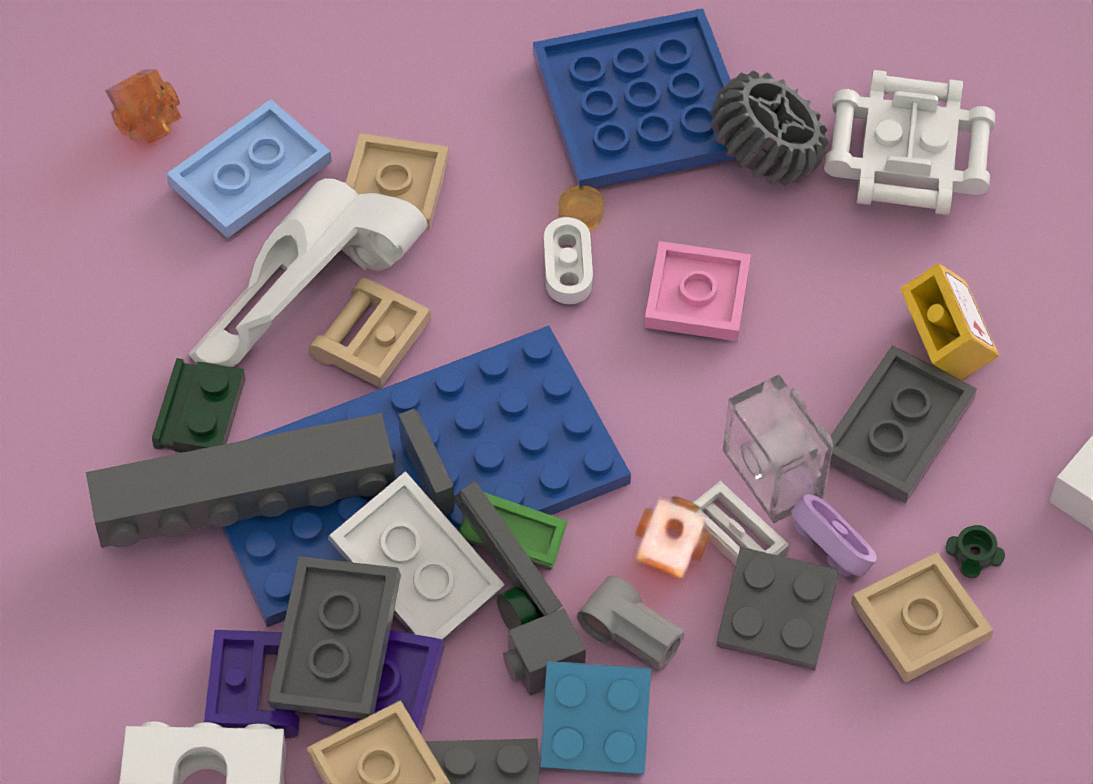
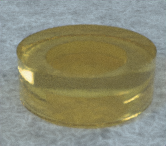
M587 185L569 187L560 195L558 216L559 218L571 217L578 219L589 230H592L602 222L604 217L603 196L598 190Z

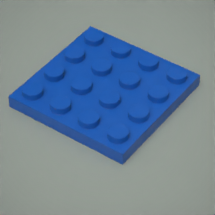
M703 8L533 42V56L579 191L736 159L734 156H727V147L716 141L719 133L711 128L713 119L709 112L713 108V102L722 87L731 80Z

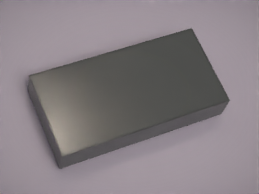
M414 408L398 414L400 441L426 495L444 516L453 513L455 508L453 501L454 485L419 412L415 411Z

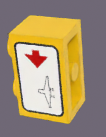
M937 263L900 288L933 365L962 381L999 357L977 304L964 279Z

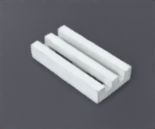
M721 481L685 509L684 518L735 566L740 546L782 557L788 554L789 544ZM717 499L769 549L763 550L745 533L744 528L734 519H730L713 501ZM715 523H717L725 532H723Z

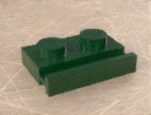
M176 358L152 435L153 447L155 449H161L162 446L174 448L175 452L183 453L227 444L246 380L244 369L198 361L196 365L184 363V359Z

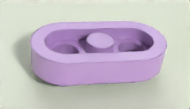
M804 494L792 509V515L796 520L794 523L795 529L807 540L816 542L828 554V563L834 569L839 570L840 574L850 577L852 574L864 576L877 560L876 553L871 546L824 500L812 494Z

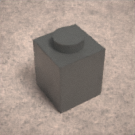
M563 608L509 630L508 651L503 653V657L511 678L515 682L521 679L530 696L545 690L547 661L585 663L586 649Z

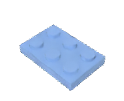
M270 99L166 173L168 185L226 238H229L332 162L331 151Z

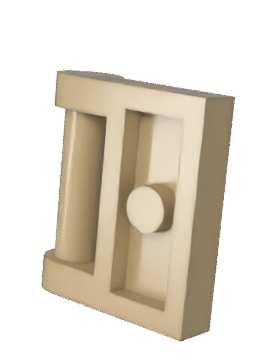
M361 278L352 288V298L324 335L315 337L309 345L308 351L318 362L325 365L333 364L382 388L430 322L431 311L429 308L370 279ZM376 306L377 308L348 347L342 345L341 342L368 307Z

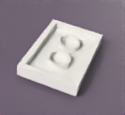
M406 471L328 537V540L347 562L398 567L401 579L394 616L411 634L443 640L505 586Z

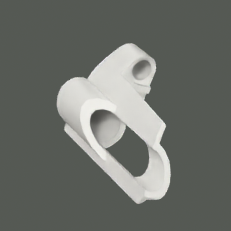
M322 179L316 182L264 243L255 261L249 286L189 352V356L196 363L198 361L228 367L235 366L265 334L272 324V320L340 250L347 254L363 270L370 268L375 271H383L404 256L428 226L427 220L418 208L405 200L377 193L358 195L349 185L336 179ZM278 267H281L285 272L237 325L236 330L239 335H234L224 330Z

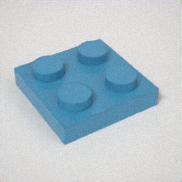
M547 661L540 767L645 774L651 668Z

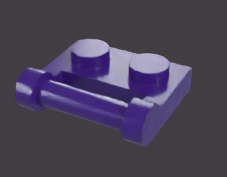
M214 630L204 723H214L222 728H245L251 724H266L274 729H284L285 738H293L298 735L300 718L295 714V711L275 709V711L260 710L266 654L278 655L282 632Z

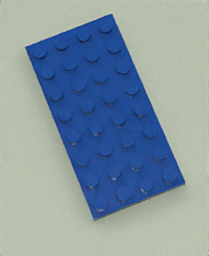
M550 326L543 327L253 437L258 438L382 413L394 460L395 480L406 471L425 493L400 441L398 414L415 408V411L419 412L454 485V496L466 486L476 481L485 493L553 515L631 484V473ZM359 495L339 499L323 507L310 505L290 509L274 517L261 515L241 519L232 525L222 527L267 627L285 621L298 556L347 562L328 540V537L375 496L365 497ZM455 504L453 513L447 514L445 517L459 532L464 515Z

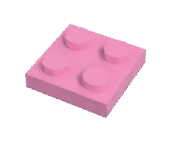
M659 241L646 307L644 328L738 341L751 254Z

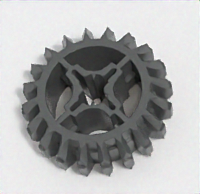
M752 70L749 74L740 73L736 78H732L718 92L717 98L713 102V108L709 112L713 119L711 128L719 133L716 141L727 147V156H734L740 162V168L747 167L752 171L755 178L760 175L764 176L770 184L778 181L780 184L787 186L790 182L798 183L802 178H806L821 163V158L826 154L825 148L829 144L824 136L827 128L818 122L821 115L810 108L811 101L804 100L798 94V89L792 90L789 88L784 79L775 81L769 73L761 76L758 72Z

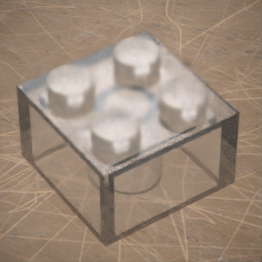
M778 374L729 398L722 451L771 521L776 523L792 515V509L804 494H812L823 499L829 475L833 442L827 430L822 425L816 426L808 415L801 394L795 388L790 389Z

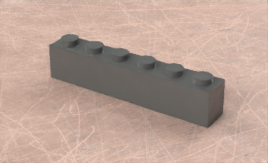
M382 413L89 471L86 472L97 534L101 548L109 546L127 547L139 540L158 536L176 537L186 533L188 530L212 525L225 527L234 524L238 520L261 515L274 517L285 513L287 510L310 505L323 507L334 503L336 500L359 495L365 497L376 496L395 481V468Z

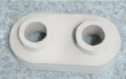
M571 217L558 218L552 221L544 231L546 289L551 298L559 303L576 304L582 302L590 295L593 286L590 232L582 221ZM562 245H571L573 248H569V247H568V248H564V249H563V248H561V246H562ZM565 283H573V284H575V285H573V286H566V285H563V284H565Z

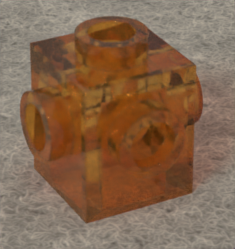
M143 69L105 90L114 107V110L111 111V116L115 125L123 135L128 134L130 139L146 138L148 143L156 141L172 131L170 124L182 118L177 109L180 101L176 91L169 82H163L157 69Z
M672 496L669 502L660 498L655 511L645 508L637 527L635 536L643 538V541L637 553L636 561L682 580L690 558L700 561L711 533L702 530L707 516L699 514L700 507L686 499ZM672 530L677 532L680 537L670 538L665 532Z

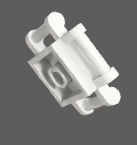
M873 70L869 97L859 96L857 92L850 89H841L834 93L832 110L836 114L831 151L825 156L824 169L827 174L834 177L859 180L857 204L871 205V201L935 209V214L949 216L953 192L981 195L989 190L990 173L986 170L989 133L995 127L996 115L991 108L985 106L974 107L971 110L960 109L963 81L949 79V83L886 76L887 71ZM884 94L894 95L893 100L883 99ZM938 101H946L945 107L938 106ZM853 118L866 119L861 158L852 157L849 153ZM958 131L971 133L968 169L965 171L954 170Z

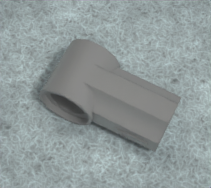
M608 576L576 615L582 628L593 638L607 644L616 641L658 670L663 666L666 667L684 639V630L644 605L639 593L625 580L616 576Z

